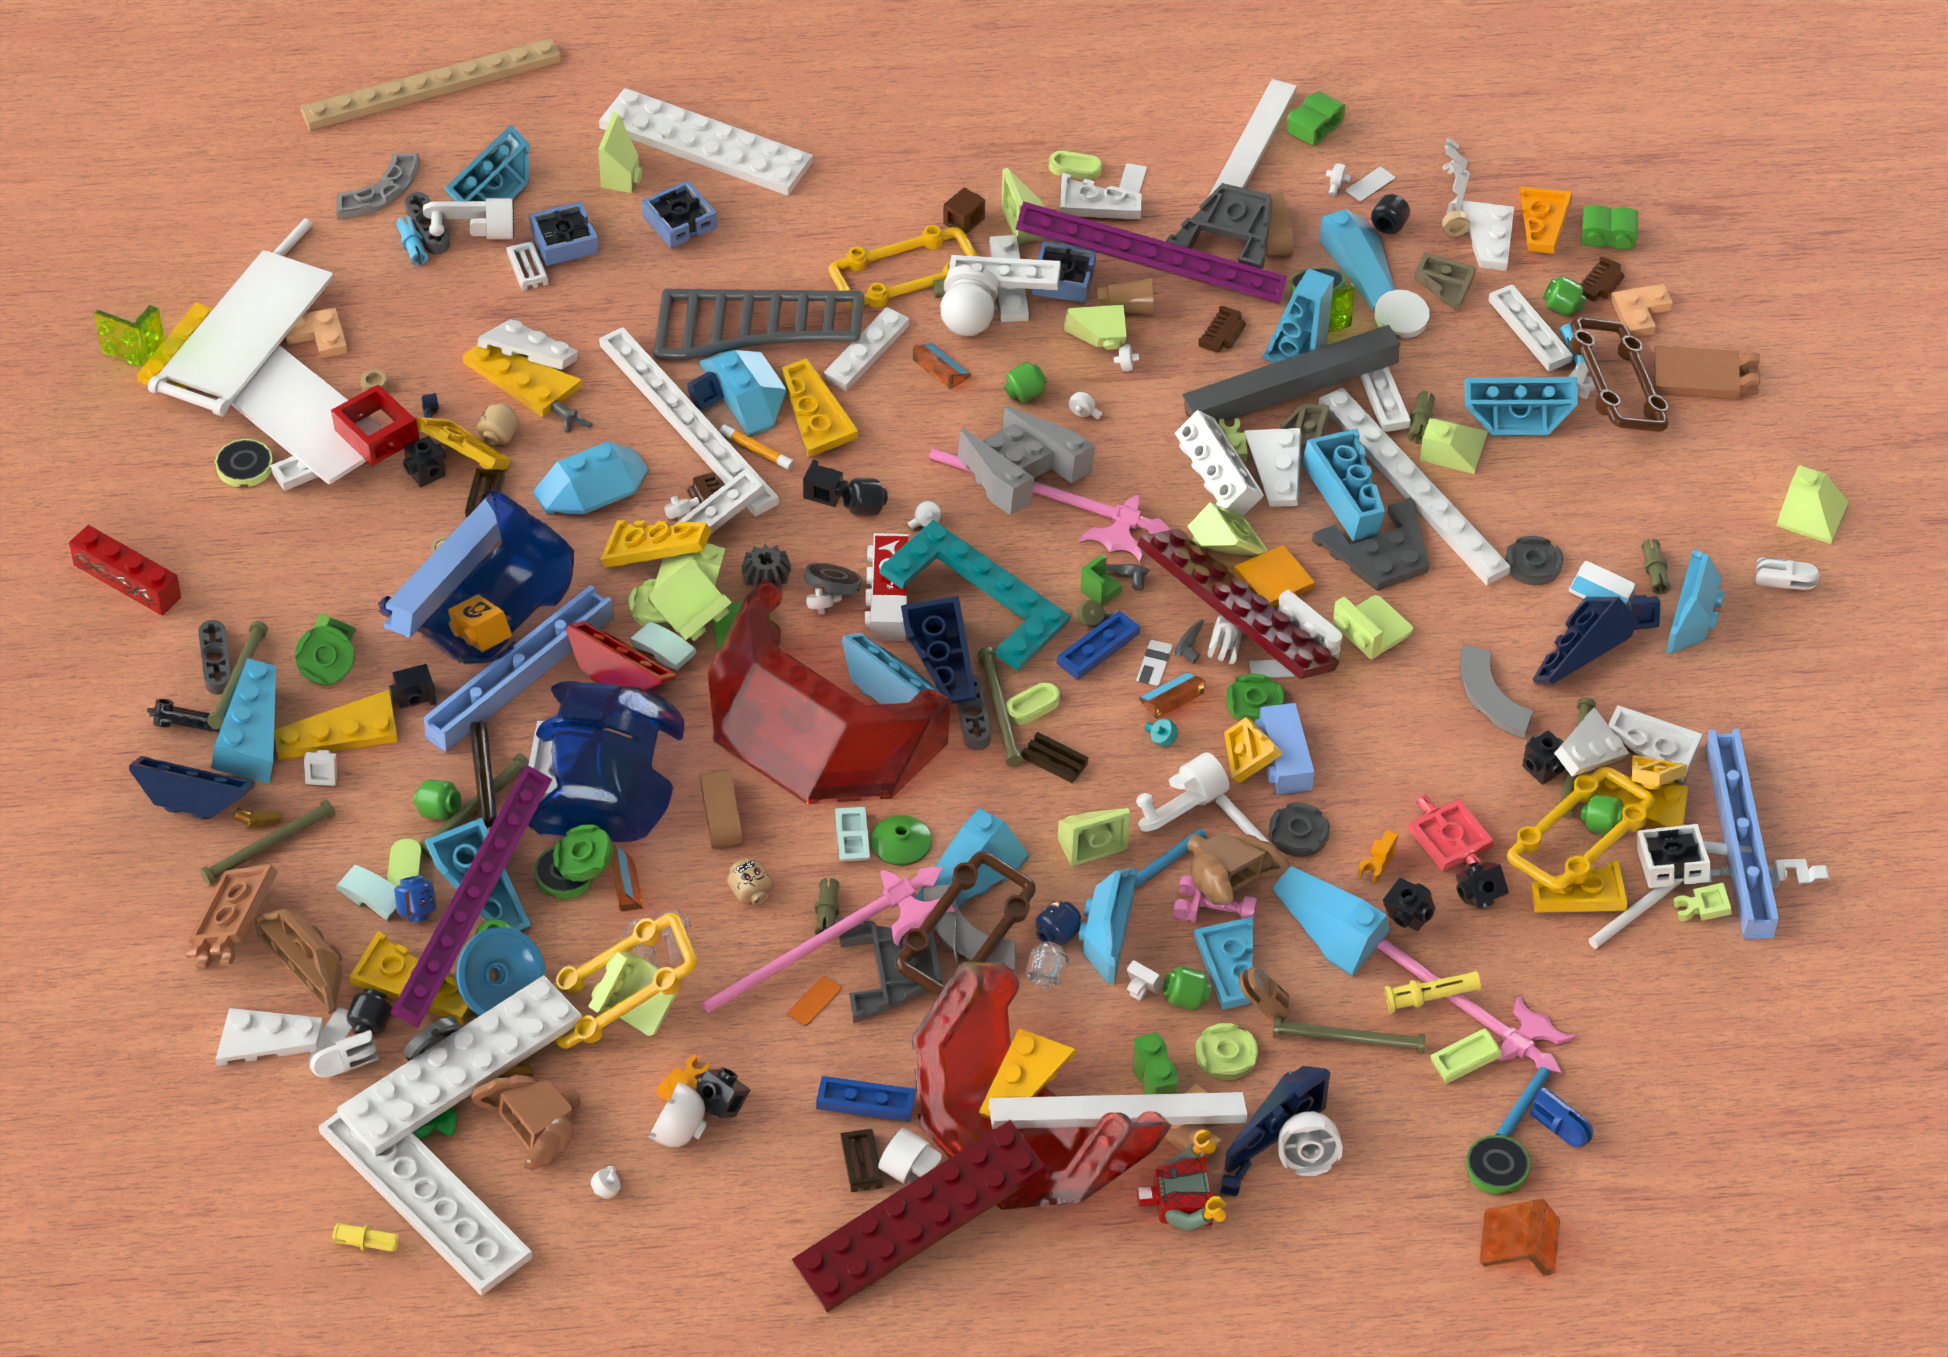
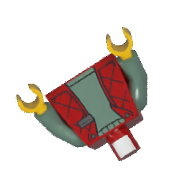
M1204 1129L1199 1130L1193 1139L1195 1145L1190 1144L1169 1161L1157 1167L1154 1173V1186L1137 1188L1138 1206L1157 1205L1159 1221L1161 1223L1170 1224L1187 1232L1202 1226H1212L1213 1218L1217 1222L1224 1221L1226 1213L1221 1208H1225L1227 1204L1219 1196L1212 1197L1205 1156L1201 1157L1202 1151L1206 1154H1211L1216 1149V1144L1212 1140H1208L1212 1137V1134Z

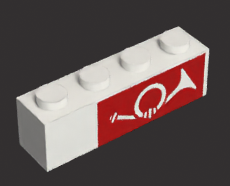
M874 533L873 545H868L867 562H873V567H867L866 584H872V589H866V606H871V611H865V629H870L871 641H906L901 605L907 604V586L901 589L881 575L880 569L888 559L908 542L909 534Z

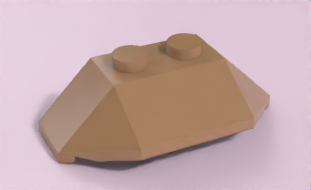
M286 909L257 915L254 918L257 936L329 1014L335 1011L342 977L340 965L342 957L338 949L334 945L329 946L324 941L321 931L315 925L311 927L303 917Z

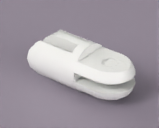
M1766 557L1758 558L1756 562V584L1759 586L1810 590L1816 587L1819 582L1820 573L1817 567L1809 563Z
M1221 614L1217 618L1213 629L1208 657L1212 658L1217 645L1219 647L1217 660L1223 662L1227 650L1231 649L1228 664H1234L1240 646L1242 631Z
M368 1030L316 1049L309 1058V1068L317 1077L330 1078L380 1060L378 1053L375 1052L376 1045L372 1041V1031Z

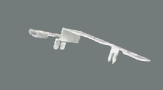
M1447 138L1444 148L1446 149L1445 154L1454 160L1444 164L1442 169L1447 170L1449 168L1448 174L1454 172L1456 179L1452 191L1457 194V197L1449 203L1447 214L1453 212L1452 207L1456 211H1460L1470 172L1466 170L1468 160L1458 154L1456 149L1459 148V144L1451 138Z
M1806 859L1775 860L1773 867H1768L1772 888H1779L1780 881L1786 880V868L1796 869L1799 884L1812 883L1815 879L1830 880L1826 865L1812 866L1808 870ZM1727 866L1726 869L1722 867L1721 869L1710 870V882L1702 883H1712L1711 876H1731L1730 869Z

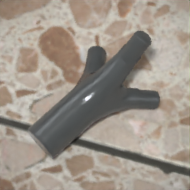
M555 401L552 404L551 409L562 417L564 421V431L566 433L570 432L571 422L589 428L592 427V422L579 417L577 410L571 411L560 401Z

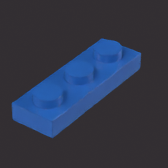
M1119 610L1058 655L1057 664L1075 679L1079 680L1139 635L1140 626Z
M822 1076L816 1100V1109L911 1122L916 1089Z

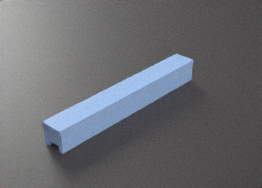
M486 497L386 603V609L391 610L392 615L384 623V629L411 638L511 529L514 505Z
M592 585L588 586L423 717L425 738L446 753L471 733L470 725L473 721L479 722L483 720L485 722L573 651L566 632L568 625L586 621L596 629H601L614 618L612 600L609 597L602 598L595 593V587Z
M1709 729L1705 751L1723 839L1727 845V859L1743 938H1774L1779 918L1739 729H1733L1732 733L1716 734L1715 729ZM1739 845L1751 846L1752 853L1740 851Z

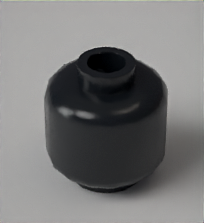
M1386 194L1379 199L1372 210L1371 221L1380 232L1396 234L1408 220L1410 207L1402 197L1395 194Z
M875 478L853 479L848 486H845L843 491L844 506L856 516L879 514L888 499L887 490Z
M365 989L364 992L354 995L346 1017L347 1023L354 1028V1034L371 1030L372 1034H381L385 1031L392 1010V1005L387 1001V995L373 989Z

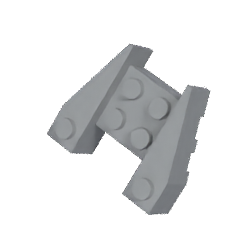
M1006 406L1004 407L1002 430L981 441L966 429H961L958 458L966 469L970 468L977 484L986 489L988 499L1011 516L1031 505L1034 478L1052 469L1067 481L1073 483L1092 473L1095 445L1072 430Z

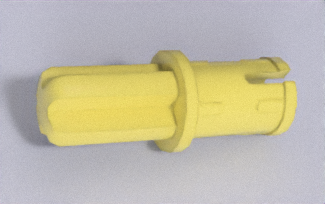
M338 1222L333 1230V1243L360 1247L362 1251H366L368 1248L396 1251L399 1245L398 1234L372 1230L370 1225L360 1227Z

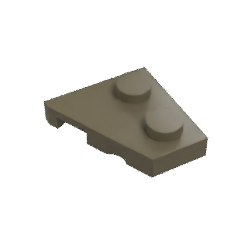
M1424 252L1416 269L1415 279L1454 310L1459 311L1474 279L1476 267Z
M1302 403L1293 411L1292 416L1286 418L1280 424V429L1300 428L1302 433L1301 452H1305L1308 439L1324 436L1330 416L1329 405Z

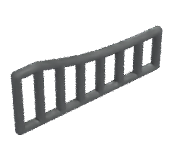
M664 289L661 296L653 355L658 360H688L718 352L766 344L824 341L857 342L861 336L864 293L862 291ZM672 300H688L682 349L665 348ZM699 300H716L710 343L693 347ZM727 300L743 301L739 337L722 341ZM754 301H770L767 333L750 335ZM782 301H798L795 331L778 332ZM809 301L825 302L822 330L806 331ZM836 302H853L850 331L834 330Z

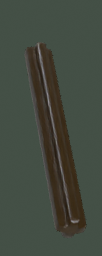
M480 720L479 722L473 721L471 723L470 732L479 818L483 819L488 829L494 823L497 814L488 730L486 723Z

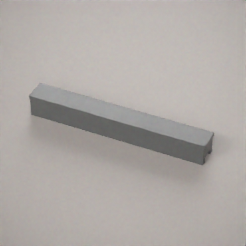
M1386 325L1184 393L1185 413L1191 417L1199 410L1214 417L1219 424L1220 419H1224L1225 422L1399 363L1400 342L1390 325Z

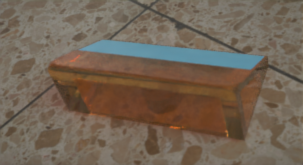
M933 343L915 345L913 347V361L950 390L971 376L970 372Z
M1186 672L1140 696L1139 700L1157 719L1204 694L1205 680Z
M614 844L611 866L619 909L621 912L643 908L635 861Z

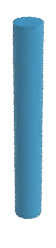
M1198 829L1137 873L1136 886H1141L1190 851L1187 849V844L1194 834H1199L1206 839V833L1202 829Z
M1540 1067L1495 1135L1509 1138L1535 1099L1537 1092L1550 1077L1551 1072L1547 1068Z

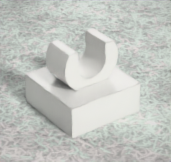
M1580 361L1568 377H1577L1578 396L1587 399L1590 391L1595 389V384L1592 377L1586 376L1589 371L1587 365Z
M317 750L316 753L306 752L304 757L305 784L335 786L337 782L336 754H330V750Z
M1134 960L1127 968V973L1132 980L1127 991L1130 992L1129 995L1138 1001L1143 999L1147 989L1158 994L1164 985L1159 974Z

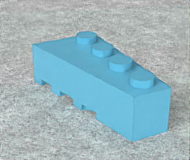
M1308 268L1294 290L1261 359L1276 363L1327 345L1334 277Z
M1358 428L1308 439L1302 460L1303 467L1353 542L1379 535L1385 513L1377 486L1372 481V470L1370 466H1367L1365 460L1366 452L1364 446L1360 445L1359 442L1360 434Z
M247 658L214 745L211 769L270 784L274 752L275 665Z

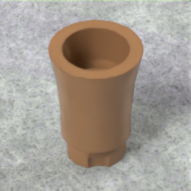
M1152 277L1121 284H1108V287H1097L1098 306L1124 305V314L1155 316Z

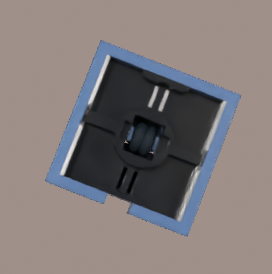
M689 180L642 200L643 217L670 249L689 241L690 236L694 234L701 236L717 228V212Z
M582 202L529 214L530 230L546 266L598 254V238L592 224L588 223V215Z
M1043 241L1038 260L1061 262L1058 290L1032 289V295L1086 303L1090 289V280L1092 281L1096 266V252L1072 245Z

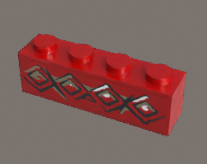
M89 524L69 541L74 566L163 616L181 599L177 574Z

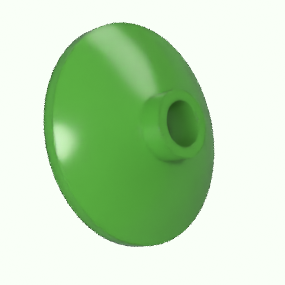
M906 815L891 816L879 822L873 829L871 847L876 856L886 863L899 866L910 865L923 859L929 852L931 833L922 821Z

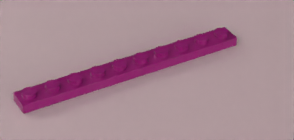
M1024 201L1015 230L1276 304H1280L1287 279L1285 275Z
M527 764L524 766L390 1012L392 1015L416 1028L420 1026L548 789L552 778Z

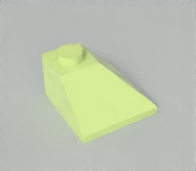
M613 112L598 148L601 188L632 193L636 183L641 181L643 169L639 167L638 154L619 113Z
M1008 168L1003 169L1001 208L1013 235H1017L1018 245L1047 239L1015 230L1023 201L1044 206L1042 201Z
M1124 305L1068 308L1064 331L1096 347H1104L1107 350L1118 349L1120 345L1125 344L1127 337Z
M1429 418L1422 439L1419 461L1475 474L1488 431L1437 418Z
M1799 465L1789 486L1776 526L1831 544L1849 501L1827 474Z
M1211 502L1187 526L1194 535L1193 541L1204 549L1208 548L1219 553L1254 557L1269 551L1243 515Z
M707 543L704 551L663 558L653 591L690 561L695 562L714 586H716L725 548Z
M1128 808L1086 812L1059 820L1058 841L1070 865L1075 866L1128 850L1130 811Z

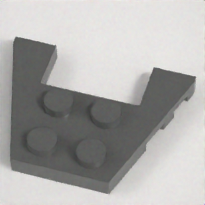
M1222 183L1199 206L1200 210L1192 218H1187L1181 224L1182 229L1175 236L1171 234L1166 242L1192 249L1201 231L1246 241L1247 243L1238 258L1239 263L1263 269L1273 204L1271 194Z
M1412 498L1388 506V515L1397 526V529L1352 545L1348 543L1336 525L1313 532L1312 541L1317 546L1323 545L1330 551V556L1337 561L1343 560L1351 567L1350 571L1377 591L1428 573L1429 563Z
M837 918V923L845 918ZM864 921L863 924H859L839 936L841 947L873 944L881 989L849 993L853 1023L861 1022L930 992L903 975L896 967V959L903 950L905 934L902 936L898 947L893 942L892 928L876 926L875 922ZM932 930L928 935L929 943L926 951L922 955L913 956L908 963L942 984Z

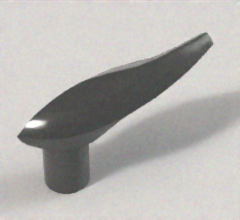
M1106 564V571L1132 577V588L1134 590L1144 589V576L1150 571L1148 568L1137 564Z
M1203 619L1193 624L1187 630L1175 648V656L1182 655L1192 664L1199 659L1200 654L1192 649L1191 646L1195 643L1196 637L1201 631L1204 623Z

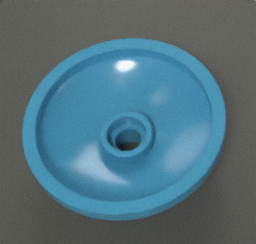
M495 927L476 934L465 945L458 960L456 976L463 1000L474 1013L481 1016L543 975L546 977V970L542 954L532 939L513 928ZM491 970H494L496 974L494 980H491L489 977Z

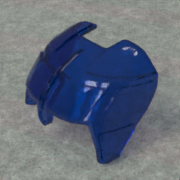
M497 490L490 491L486 496V501L495 513L502 543L471 571L416 631L424 640L450 659L465 665L484 664L500 659L514 649L513 645L516 642L506 639L481 652L474 646H469L461 637H456L449 626L451 618L448 609L479 594L503 610L505 615L511 617L509 620L507 619L511 633H513L540 606H556L568 591L573 577L574 550L567 541L546 523L530 515L525 508L503 493H498ZM390 596L383 597L378 602L380 608L378 611L388 619L392 615V611L386 609V603L391 599Z
M564 681L552 685L551 691L561 706L557 716L541 723L536 731V736L543 742L552 740V767L557 787L539 803L528 826L539 835L551 834L566 837V832L574 827L594 824L600 827L601 830H604L612 842H632L646 837L665 813L673 791L671 782L652 768L657 734L660 730L677 740L683 739L684 719L680 711L664 697L637 687L617 684L581 683L578 681ZM609 728V729H612V730H615V731H618V732L627 734V735H629V736H632V738L623 736V735H621V734H618V733H615V732H612V731H609V730H603V729Z

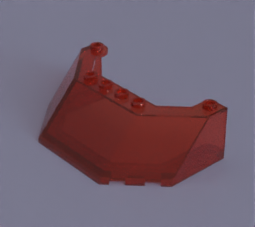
M764 579L745 597L707 672L714 742L806 804H818L819 800L837 799L838 802L861 801V797L879 796L880 799H892L948 744L951 699L936 690L926 689L919 692L909 703L863 704L778 648L781 642V629L778 624L770 620L769 614L780 605L782 592L775 584Z
M961 962L911 1036L912 1049H916L918 1069H914L916 1094H920L921 1113L918 1114L919 1127L950 1158L995 1130L992 1129L991 1120L982 1117L979 1110L1011 1045L1008 1006L1018 992L1019 980L1005 963ZM1045 1085L1035 1097L1057 1096ZM1148 1111L1142 1113L1136 1122H1133L1127 1115L1121 1112L1106 1113L1101 1117L1093 1130L1088 1127L1017 1128L1045 1165L1047 1172L996 1205L1001 1210L1083 1202L1155 1151L1172 1125L1158 1112Z

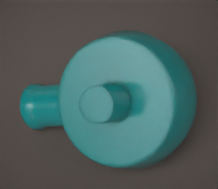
M1160 719L1154 724L1148 722L1145 725V730L1151 732V739L1158 746L1168 747L1177 739L1178 728L1169 719Z

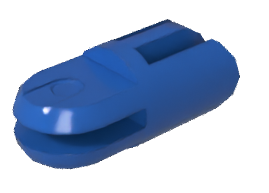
M1544 1087L1537 1092L1533 1108L1530 1112L1531 1116L1573 1147H1583L1593 1138V1128L1585 1117L1550 1089Z

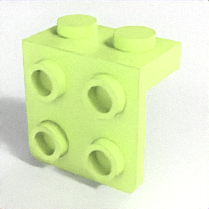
M693 561L684 565L651 592L649 596L650 601L685 641L689 637L695 641L707 631L704 625L712 618L717 623L730 612L726 607L731 604V601L725 594L722 595L700 567Z
M1378 595L1370 597L1356 607L1345 597L1335 601L1333 625L1371 660L1413 633V626Z
M617 952L606 965L607 972L603 980L595 986L592 992L593 999L588 1007L597 1013L606 1012L653 983V977L659 968L634 952ZM660 992L620 1018L647 1036H653L660 1028L677 993L665 995Z

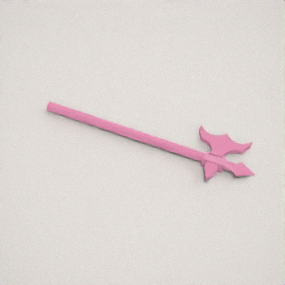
M932 448L929 459L972 472L970 468L966 469L958 456ZM1035 481L1033 483V493L1112 518V522H1115L1107 528H1091L1081 536L1079 543L1087 540L1099 541L1104 544L1109 553L1117 550H1126L1133 553L1140 562L1142 550L1137 546L1138 541L1130 535V528H1144L1148 530L1149 534L1171 530L1160 518L1150 520L1142 517V511H1139V495L1126 500L1124 505L1117 504L1115 508Z
M944 867L919 868L918 875L909 881L906 877L900 880L897 875L882 870L881 877L884 887L882 897L702 1002L707 1013L712 1012L889 906L891 908L898 906L901 911L898 921L892 925L893 942L899 947L902 936L910 929L919 928L940 900L935 899L924 902L917 900L913 897L916 895V890L923 886L933 887ZM952 905L946 911L956 913Z
M1385 938L1377 946L1379 950L1423 982L1440 979ZM1463 994L1446 997L1501 1037L1502 1057L1498 1058L1499 1061L1514 1059L1516 1056L1524 1059L1528 1056L1535 1061L1536 1068L1545 1067L1551 1072L1561 1074L1552 1053H1542L1535 1047V1042L1533 1041L1547 1040L1558 1045L1572 1041L1577 1034H1566L1557 1030L1552 1025L1549 1014H1538L1529 1010L1523 1003L1522 995L1516 998L1513 1014L1519 1019L1521 1024L1519 1030L1514 1027H1507Z

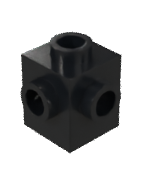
M429 435L404 446L405 459L403 460V466L408 475L412 476L420 488L445 477L444 460L446 459V454L440 444L436 445Z
M1549 730L1528 740L1525 745L1522 764L1542 785L1565 771L1564 765L1555 755L1556 750L1564 741L1557 738Z
M1481 861L1474 862L1465 866L1466 871L1456 874L1458 882L1456 889L1459 897L1464 903L1475 905L1477 908L1493 905L1495 903L1494 899L1509 893L1501 864L1482 863Z
M1402 878L1397 880L1382 900L1388 916L1396 924L1403 928L1408 926L1416 931H1419L1424 923L1430 921L1436 909L1428 888L1419 883L1415 885Z
M722 1067L721 1069L706 1070L697 1080L695 1091L699 1093L704 1101L705 1112L717 1115L719 1118L737 1116L751 1090L737 1080L738 1075L735 1072Z

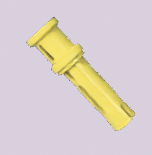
M1477 970L1424 983L1411 980L1408 985L1391 988L1389 985L1384 986L1385 999L1390 1014L1395 1013L1396 1009L1409 1006L1420 1008L1421 1005H1424L1425 1001L1481 990Z

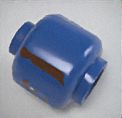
M424 876L400 879V884L394 888L397 912L402 917H409V922L425 921L428 919L427 914L435 911L437 905L434 886L431 881L425 880Z

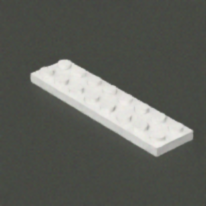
M627 88L623 89L599 120V128L606 130L613 112L619 113L631 140L789 196L813 163L812 154Z
M543 975L446 1037L445 1040L435 1044L429 1050L421 1053L337 1107L338 1115L369 1150L377 1156L471 1095L475 1088L497 1078L574 1028L576 1023L582 1018V1014Z
M338 1113L318 1126L319 1133L481 1296L533 1258L532 1251L413 1133L375 1156L341 1119Z

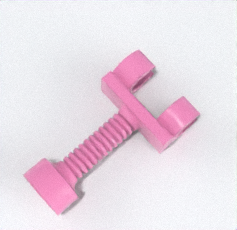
M1185 875L1181 877L1179 893L1186 897L1194 896L1193 903L1184 899L1176 900L1173 907V917L1180 921L1191 920V922L1196 923L1200 907L1204 906V908L1210 907V909L1216 908V910L1237 912L1241 919L1253 917L1254 922L1258 898L1245 896L1244 900L1239 901V903L1233 900L1230 905H1214L1195 887L1192 876Z

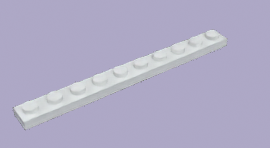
M623 327L599 338L600 347L725 484L744 469H747L764 485L765 492L746 506L755 517L779 505L777 494Z
M1343 387L1320 397L1319 405H1329V417L1343 432L1358 428L1360 434L1359 442L1360 445L1364 446L1365 456L1405 499L1412 498L1417 512L1486 586L1510 574L1511 566Z

